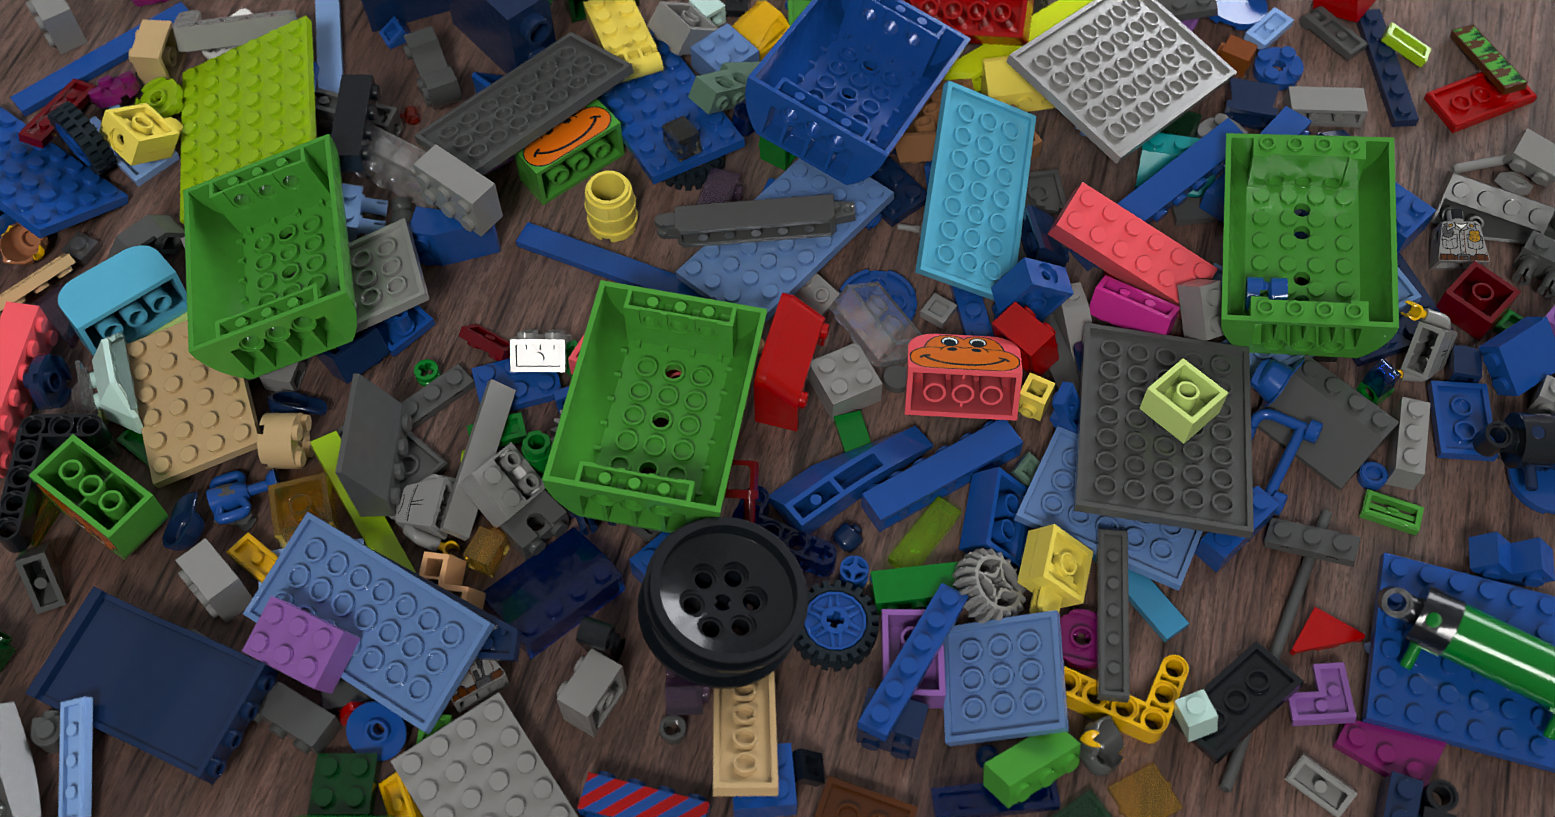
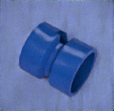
M1247 277L1245 313L1248 312L1251 296L1260 297V290H1267L1266 297L1270 300H1287L1288 279L1271 278L1268 282H1265L1263 277Z

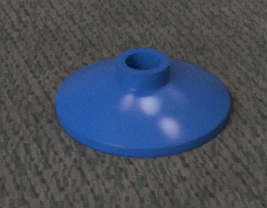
M370 701L361 704L350 714L346 724V735L350 746L356 753H378L381 756V761H385L397 755L403 748L407 738V726L404 718L379 702ZM376 723L381 724L385 731H379L376 728Z

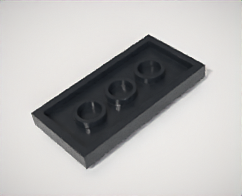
M1254 642L1203 688L1218 714V727L1216 732L1191 742L1217 764L1303 686V680L1260 643ZM1174 713L1171 716L1170 723L1184 735Z

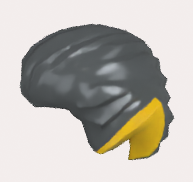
M1110 715L1104 716L1085 726L1078 739V742L1081 743L1079 758L1084 766L1094 775L1107 776L1121 764V761H1124L1123 756L1119 755L1124 748L1121 733Z

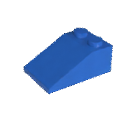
M418 206L415 208L410 228L420 263L429 266H445L500 252L501 247L495 224L483 236H480L474 231H467L458 220L453 217L448 218L441 210Z

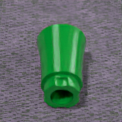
M534 430L529 432L527 437L523 439L522 454L542 479L553 443L548 434H543L540 430Z

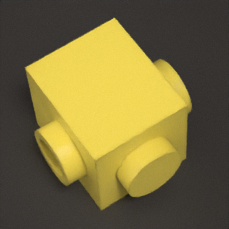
M1029 373L1020 392L1018 412L1027 418L1041 421L1051 401L1056 383Z

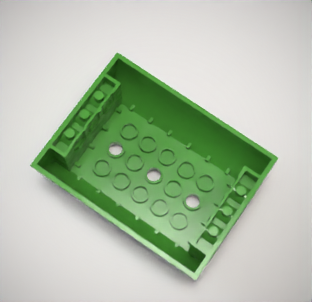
M329 134L183 190L188 349L194 358L219 372L239 378L254 379L353 341L357 329V313L340 161L336 145Z
M600 280L542 478L549 494L563 507L580 517L673 533L680 527L694 521L720 517L767 316V309ZM670 370H678L681 372V375L678 378L672 379L667 377L666 373ZM658 418H666L669 421L664 427H657L653 424ZM647 467H651L656 470L655 474H644L640 472Z

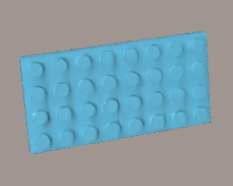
M948 80L943 84L915 273L994 300L991 287L1018 262L1036 123L1035 115Z

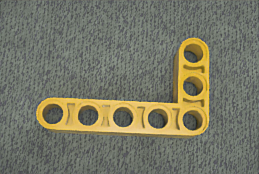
M1178 655L1165 657L1155 674L1145 702L1130 695L1128 703L1100 700V704H1094L1087 698L1088 695L1097 697V680L1064 666L1065 683L1069 684L1072 688L1071 691H1066L1067 708L1096 721L1110 715L1120 732L1145 743H1155L1161 738L1169 724L1175 708V700L1179 698L1188 675V663ZM1166 669L1174 670L1178 677L1170 676ZM1155 695H1163L1168 700V703H1161ZM1116 708L1125 709L1129 716L1123 717L1119 715ZM1145 721H1153L1158 726V730L1148 728Z

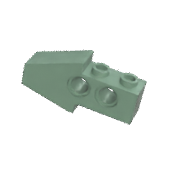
M760 62L722 63L720 71L695 77L688 98L707 114L741 106L747 111L745 98L747 78Z

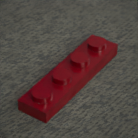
M73 78L18 133L19 141L44 149L58 134L49 122L47 114L66 101H70L77 109L82 110L91 100L88 91L95 88L96 85Z

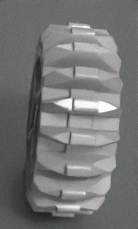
M982 548L970 552L955 566L956 570L952 574L956 580L952 587L960 591L961 595L969 596L964 605V608L968 611V618L975 617V621L984 624L993 619L1001 621L1002 618L1018 616L1024 610L1023 603L1027 600L1023 593L1026 589L1017 583L1018 575L1016 571L1018 568H1013L1010 565L1011 560L1004 559L1002 552L995 553L992 548L988 550Z

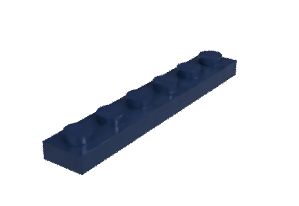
M1368 9L1356 25L1360 37L1368 43L1365 51L1391 127L1416 126L1419 118L1395 50L1381 41L1387 28L1381 10Z

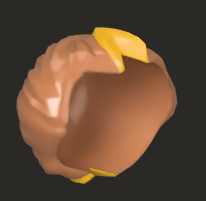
M18 222L9 225L6 231L0 235V252L3 256V263L31 265L41 260L49 243L48 237L38 238Z

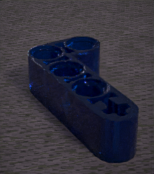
M758 485L759 499H756V501H761L762 504L755 505V524L767 529L783 541L795 556L801 569L821 577L831 575L836 569L837 551L835 546L826 540L767 517L770 510L769 492L766 488ZM744 499L740 500L732 518L743 519ZM799 545L802 546L803 549L800 551H794L791 549V547Z

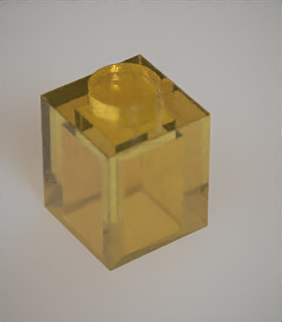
M480 526L463 553L467 566L485 575L494 577L510 549L505 534L495 528L486 529Z

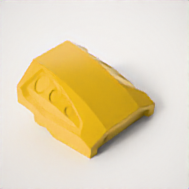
M766 0L756 1L755 5L743 14L732 27L759 50L760 62L788 30L790 25L779 10Z

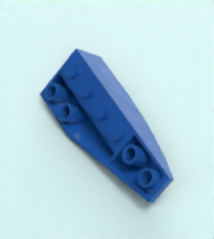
M916 426L812 465L769 494L766 499L802 540L861 499L862 493L867 487L872 484L879 485L886 481L891 474L902 470L932 449L933 444Z

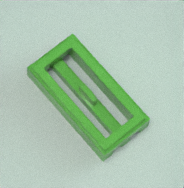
M1369 489L1366 490L1363 497L1364 501L1361 505L1362 510L1359 514L1360 518L1415 536L1420 530L1424 507ZM1371 501H1374V502H1377V503H1380V504H1383V505H1386V506H1389V507L1386 508V507H1383V506H1380V505L1371 503ZM1399 510L1414 514L1415 517L1399 512Z

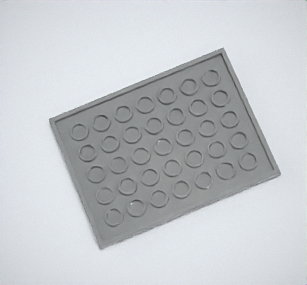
M1093 0L1011 53L1006 61L1116 164L1229 82L1230 77L1233 78L1237 73L1157 0Z

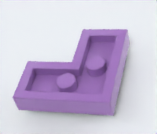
M1344 662L1313 664L1312 674L1316 692L1295 693L1287 700L1291 725L1308 726L1355 723L1356 713Z

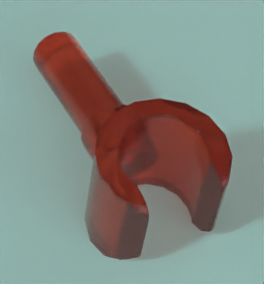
M409 105L405 108V111L399 112L401 119L405 118L407 124L417 125L420 123V114L417 113V109L414 106Z

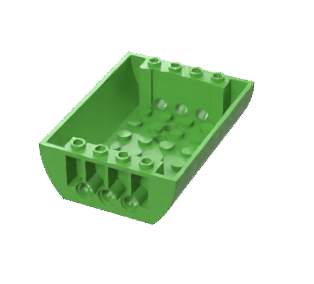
M1226 133L1221 327L1225 337L1232 345L1249 347V353L1359 358L1379 349L1394 337L1399 329L1394 137ZM1303 209L1308 212V215L1301 217L1296 215L1294 211ZM1299 231L1305 232L1308 238L1298 239L1294 233ZM1247 277H1263L1265 282H1268L1271 278H1287V300H1270L1266 297L1267 290H1260V297L1251 296L1248 312L1245 313ZM1303 277L1308 281V284L1298 285L1294 282V279Z

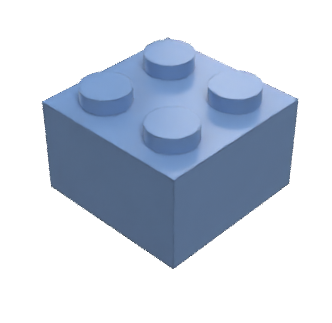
M728 23L690 47L692 68L700 75L720 71L722 63L759 62V50Z

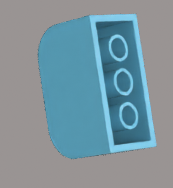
M142 245L127 248L70 280L58 295V305L84 346L94 357L101 340L108 336L123 332L127 344L144 338L186 313L187 292L176 271L155 248Z

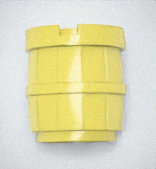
M602 171L591 177L585 187L584 203L590 232L597 239H610V242L627 239L635 232L639 219L636 209V197L630 181L616 171Z

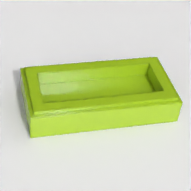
M1392 22L1386 28L1381 39L1383 43L1420 68L1427 62L1431 52L1430 47Z

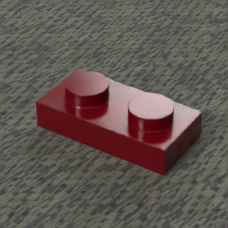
M477 323L461 327L458 336L466 340L469 346L482 349L489 353L488 356L497 361L510 358L509 341Z

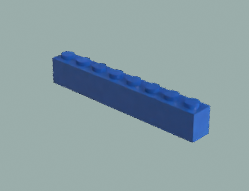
M1228 117L1117 204L1148 224L1154 220L1156 222L1161 221L1168 214L1167 210L1173 205L1176 207L1180 206L1188 198L1187 194L1192 190L1195 192L1199 191L1207 184L1208 181L1206 179L1212 175L1217 177L1225 170L1226 133H1244ZM1067 248L1087 272L1093 267L1100 268L1075 251Z

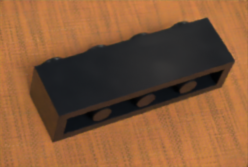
M372 74L341 76L331 138L338 151L341 172H365L367 161L371 160V148L369 145L370 141L374 140L373 120H377L378 115L376 101H379L381 97L380 87L375 84Z

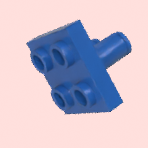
M417 305L373 326L377 327L390 354L395 357L431 329L435 322L430 315Z

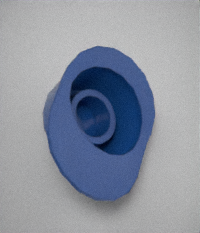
M1304 357L1297 360L1291 366L1275 359H1267L1256 367L1250 383L1253 389L1263 398L1262 406L1264 408L1272 404L1281 394L1290 377L1304 362Z

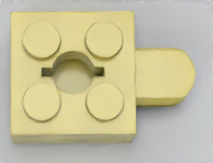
M143 103L105 110L99 133L102 134L103 139L107 141L113 150L133 166L172 157L177 141L180 140L183 125L172 117L163 118L149 104Z
M1055 524L1028 531L1017 583L1033 593L1029 609L1030 614L1057 610L1059 613L1060 608L1084 603L1094 551Z

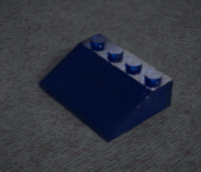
M573 527L546 546L538 555L526 560L483 592L486 593L484 602L495 616L522 631L520 647L531 660L579 625L585 616L590 617L626 589L623 575L604 553Z

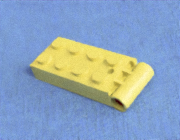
M589 0L583 2L586 18L599 47L632 64L634 73L620 83L664 71L657 46L634 0Z

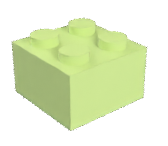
M1183 358L1147 388L1139 409L1184 444L1219 414L1228 392Z

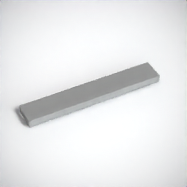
M493 379L487 382L439 528L440 531L464 541L470 537L478 508L459 484L496 455L516 390Z

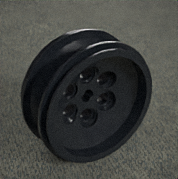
M706 518L680 527L666 537L657 547L649 561L640 587L637 605L638 620L642 635L649 649L660 663L672 673L688 682L707 688H740L767 677L788 656L794 642L803 629L807 617L808 589L804 574L795 556L776 535L755 523L739 518ZM725 581H732L737 587H731ZM697 582L704 583V584L707 586V588H706V589L699 588V587L696 585V583H697ZM744 604L752 605L755 610L747 609ZM715 606L721 607L724 611L718 610ZM691 607L696 611V613L689 614L684 610V608ZM732 629H740L744 636L736 635ZM702 631H710L715 637H706Z

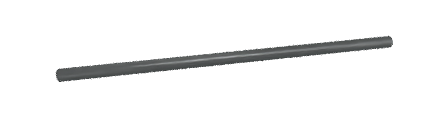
M1321 510L1315 527L1327 529L1332 513L1328 510ZM1304 556L1269 650L1278 660H1280L1315 564V558ZM1253 732L1233 749L1219 786L1222 791L1231 793Z

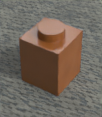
M1230 35L1226 43L1221 42L1216 54L1237 71L1235 75L1243 78L1253 61L1258 45Z

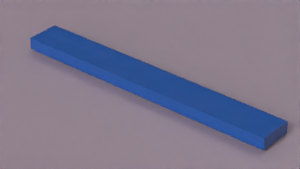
M179 2L149 20L171 21L173 24L179 13L189 10L182 2ZM140 25L10 97L11 100L26 117L46 106L73 78L88 82L129 59V50L133 47L135 34Z
M527 222L516 240L517 247L621 284L704 298L677 279L674 273Z

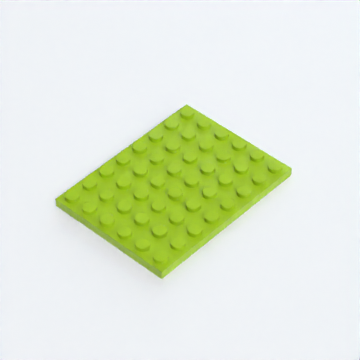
M307 16L293 20L278 29L271 30L265 35L248 41L244 45L230 49L226 53L182 72V102L184 103L181 115L183 128L181 133L180 222L184 224L183 190L317 138L312 21Z

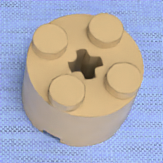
M265 413L262 416L259 425H264L263 434L257 435V450L261 464H267L266 469H302L305 467L308 457L314 456V451L310 445L309 432L312 426L311 416L304 415L303 413Z

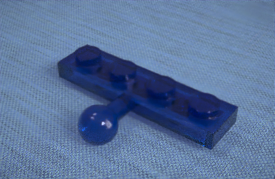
M992 745L981 746L975 754L976 763L984 769V763L999 755V751ZM1056 779L1050 786L1042 787L1031 794L1027 800L1018 802L1010 808H1007L983 786V783L931 788L930 791L934 817H996L1059 810L1061 807Z

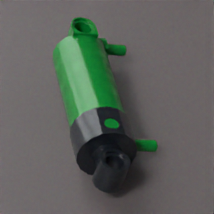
M1430 584L1425 586L1418 597L1394 585L1387 586L1378 593L1377 604L1380 610L1391 617L1405 621L1401 632V639L1410 644L1400 662L1402 667L1408 670L1412 669L1422 649L1436 656L1448 659L1542 705L1544 709L1552 712L1553 714L1543 732V736L1555 740L1554 645L1466 604L1465 601ZM1398 593L1402 597V605L1396 610H1391L1387 600L1390 595Z

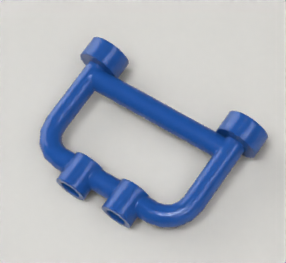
M1260 409L1251 416V440L1254 438L1259 423L1263 420H1271L1295 430L1264 490L1280 503L1275 512V515L1279 516L1286 504L1288 495L1279 492L1278 489L1302 441L1305 440L1315 444L1324 423L1312 419L1309 424L1273 409Z

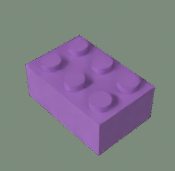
M271 596L242 652L313 689L332 694L361 638L290 602Z
M882 609L880 620L881 683L925 610ZM944 643L911 697V700L929 705L928 708H943L946 697Z

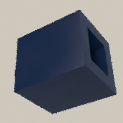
M1453 345L1444 366V381L1478 383L1482 378V354L1480 349L1467 345Z

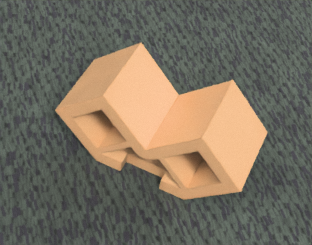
M424 551L419 575L483 610L486 593L471 587L462 586L467 561L450 554Z

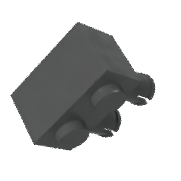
M1533 230L1512 264V267L1517 268L1512 279L1517 284L1522 276L1523 279L1519 285L1526 286L1530 283L1533 276L1542 281L1538 287V293L1542 296L1547 288L1548 292L1545 298H1553L1555 296V240Z

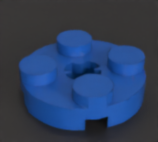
M1289 46L1261 49L1252 67V73L1258 82L1280 86L1279 91L1287 90L1289 86H1295L1304 70L1302 60L1296 55L1295 49ZM1274 67H1280L1282 68V71H1279L1277 68Z

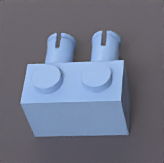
M342 183L349 243L356 240L357 235L360 236V233L370 234L385 227L386 221L362 218V213L386 216L388 200L367 198L362 194L363 186Z

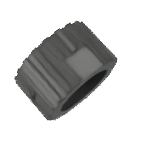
M675 714L663 718L659 725L661 739L671 745L680 744L687 734V727L683 718ZM670 725H679L680 732L674 735L666 732Z

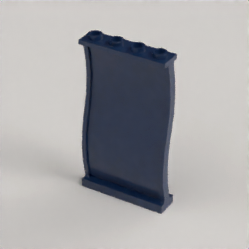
M93 586L25 694L59 711L60 702L85 696L92 697L94 728L214 785L216 780L224 773L226 763L234 749L242 742L243 734L249 723L257 716L259 706L264 697L272 690L278 672L263 662H259L214 640L150 614Z

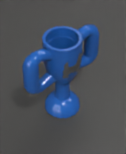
M275 468L267 473L266 480L248 486L246 484V474L240 470H234L213 478L209 485L210 489L206 490V495L214 514V520L218 524H229L246 518L252 510L249 500L253 495L270 491L278 496L283 495V488Z

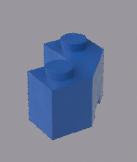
M1497 531L1468 537L1470 569L1479 577L1506 584L1539 587L1546 582L1555 581L1553 549L1540 537L1514 543L1507 541Z

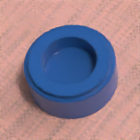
M1374 461L1364 463L1357 472L1358 483L1363 488L1372 491L1381 489L1388 480L1386 468Z

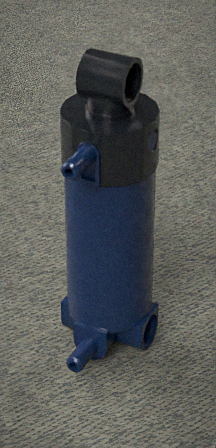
M1512 412L1508 414L1503 422L1493 421L1478 431L1473 437L1474 449L1480 455L1492 457L1500 452L1505 466L1510 469H1523L1526 490L1536 491L1538 489L1536 471L1555 470V416Z

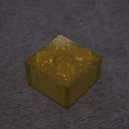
M325 472L268 485L274 536L282 548H285L307 512L314 514L340 530L334 488Z

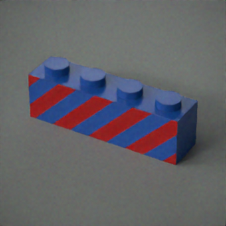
M599 771L598 774L588 773L577 807L580 817H710L711 814L710 802H706V799L700 795L688 794L686 797L676 794L675 790L665 786H658V789L646 787L644 782L637 779H628L627 782L618 780L615 775L605 771Z

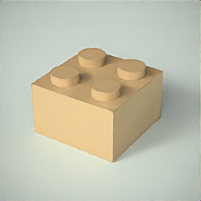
M142 19L140 28L136 31L133 47L129 50V60L136 69L137 76L141 79L144 86L157 77L172 78L178 82L187 54L186 52L178 51L171 21Z

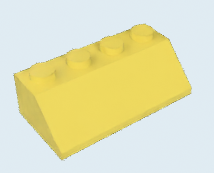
M1009 56L983 59L981 94L1008 105L1014 104L1016 108L1026 112L1056 108L1006 62Z

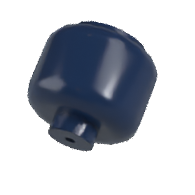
M844 522L832 534L833 541L844 552H853L863 543V537L860 535L862 530L855 523L851 526L849 523Z

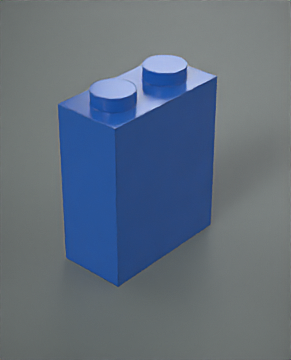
M1525 317L1479 346L1483 362L1487 367L1497 395L1519 396L1543 381L1546 375L1550 376L1555 373V336L1547 317Z

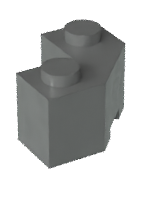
M147 215L116 236L107 258L109 259L127 248L142 245L153 247L160 254H178L182 246L180 238L185 237V230L170 215Z

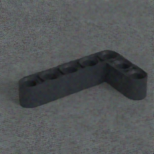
M34 414L21 421L0 500V543L12 553L22 552L29 547L32 541L43 492L28 475L72 434L93 450L107 447L111 443L112 433L101 417L96 414Z

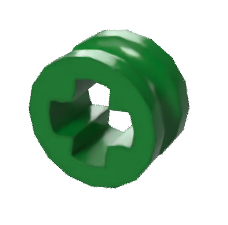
M421 360L414 367V375L421 386L425 387L441 376L438 365L433 360ZM428 370H431V371H432V374H431V375L427 373L426 376H423V374H422L424 371H425V372H428Z

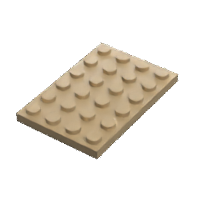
M188 320L126 344L131 375L135 384V396L139 403V416L143 422L141 431L154 486L161 488L257 449V435L261 434L248 380L214 370L194 358L188 349Z

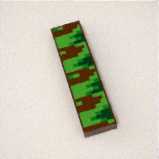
M1474 24L1451 31L1450 38L1503 95L1526 89L1528 82Z

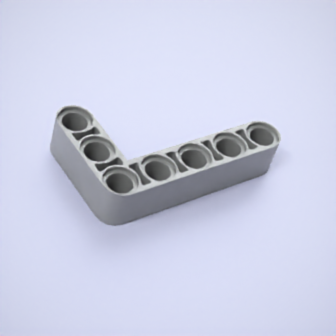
M191 10L179 13L172 27L178 51L189 52L244 45L248 41L265 35L271 30L278 29L293 20H297L295 10H281L202 20L199 10Z

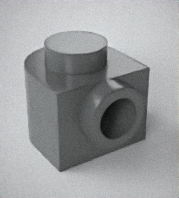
M55 710L44 711L42 717L32 718L31 739L41 749L50 754L59 753L60 711Z

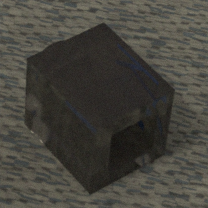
M684 115L662 125L665 146L679 162L702 152L699 132Z

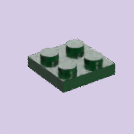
M317 753L307 815H373L381 756L378 753Z

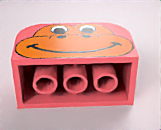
M924 334L913 338L908 345L905 415L1017 421L1023 375L1020 349L1009 340L990 336Z

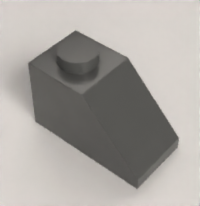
M51 542L20 552L14 562L36 613L40 614L67 605L62 569Z

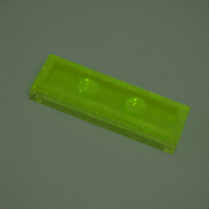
M938 496L889 555L887 562L896 568L921 566L960 518L961 511Z

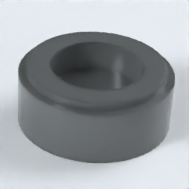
M893 365L885 370L883 384L888 391L892 393H902L905 391L907 368L901 365Z

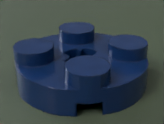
M52 354L35 357L30 364L29 372H25L23 375V384L29 389L37 408L40 410L62 408L68 403L72 388L67 389V380H72L66 361L58 355L53 356Z

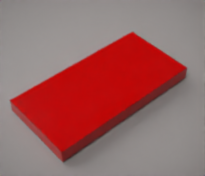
M1481 72L1426 93L1424 100L1448 129L1455 133L1531 104L1536 100L1537 95L1528 85L1526 89L1503 95Z

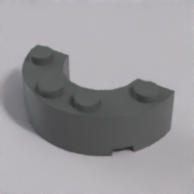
M432 26L404 35L407 45L403 46L407 59H412L419 75V78L415 80L426 106H432L433 110L461 101L462 95L458 81L451 66L448 67Z

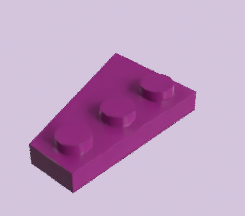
M1356 720L1355 723H1344L1332 747L1383 777L1394 771L1423 781V786L1428 784L1447 743Z

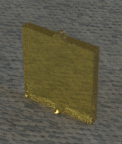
M1154 763L1108 787L1109 793L1119 807V814L1124 815V817H1169L1183 808L1171 790V783L1165 781Z

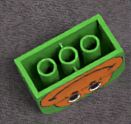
M594 99L583 109L578 110L564 122L559 123L545 135L537 138L527 145L526 148L514 154L521 182L542 205H545L625 155L621 123L598 99Z
M74 434L28 475L46 497L64 514L124 560L169 518L153 494Z

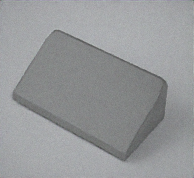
M1306 753L1301 755L1285 778L1287 782L1335 817H1341L1358 793L1357 790Z

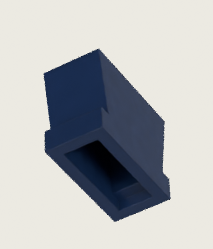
M1230 77L1225 91L1226 105L1223 114H1226L1244 128L1263 131L1277 116L1278 108H1273L1280 86Z

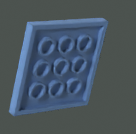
M1057 610L1002 618L1001 621L993 619L984 624L973 622L953 626L944 641L946 689L944 726L945 743L948 746L1069 732L1060 614Z

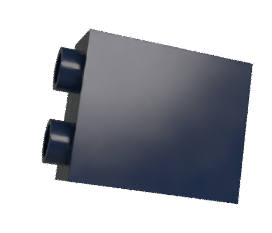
M447 0L453 24L506 74L556 42L549 0Z

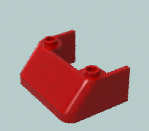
M782 293L760 357L754 378L755 422L797 432L799 428L800 408H806L809 392H804L805 381L816 346H824L830 324L826 323V318L791 294Z

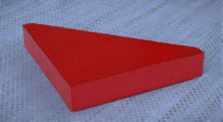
M1314 607L1289 653L1295 655L1296 653L1311 650L1318 651L1334 648L1352 642L1360 643L1366 635Z

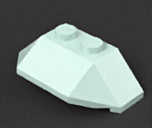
M118 332L101 340L92 359L94 372H90L89 375L93 388H97L98 393L93 394L97 410L103 409L108 420L142 434L143 422L139 416V403L135 396V384L131 375L130 361L126 350L127 341L123 332Z

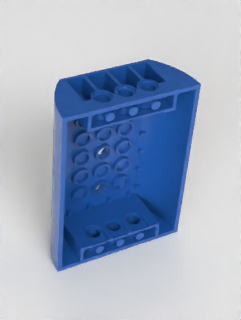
M812 0L747 78L745 98L751 124L759 136L845 185L858 183L872 176L883 165L964 51L971 38L903 0ZM866 67H870V68H872L874 71L868 70V69H866ZM844 95H849L852 99H848Z

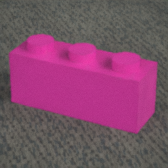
M1105 275L1095 287L1089 309L1090 314L1097 319L1109 322L1120 328L1170 335L1180 307Z

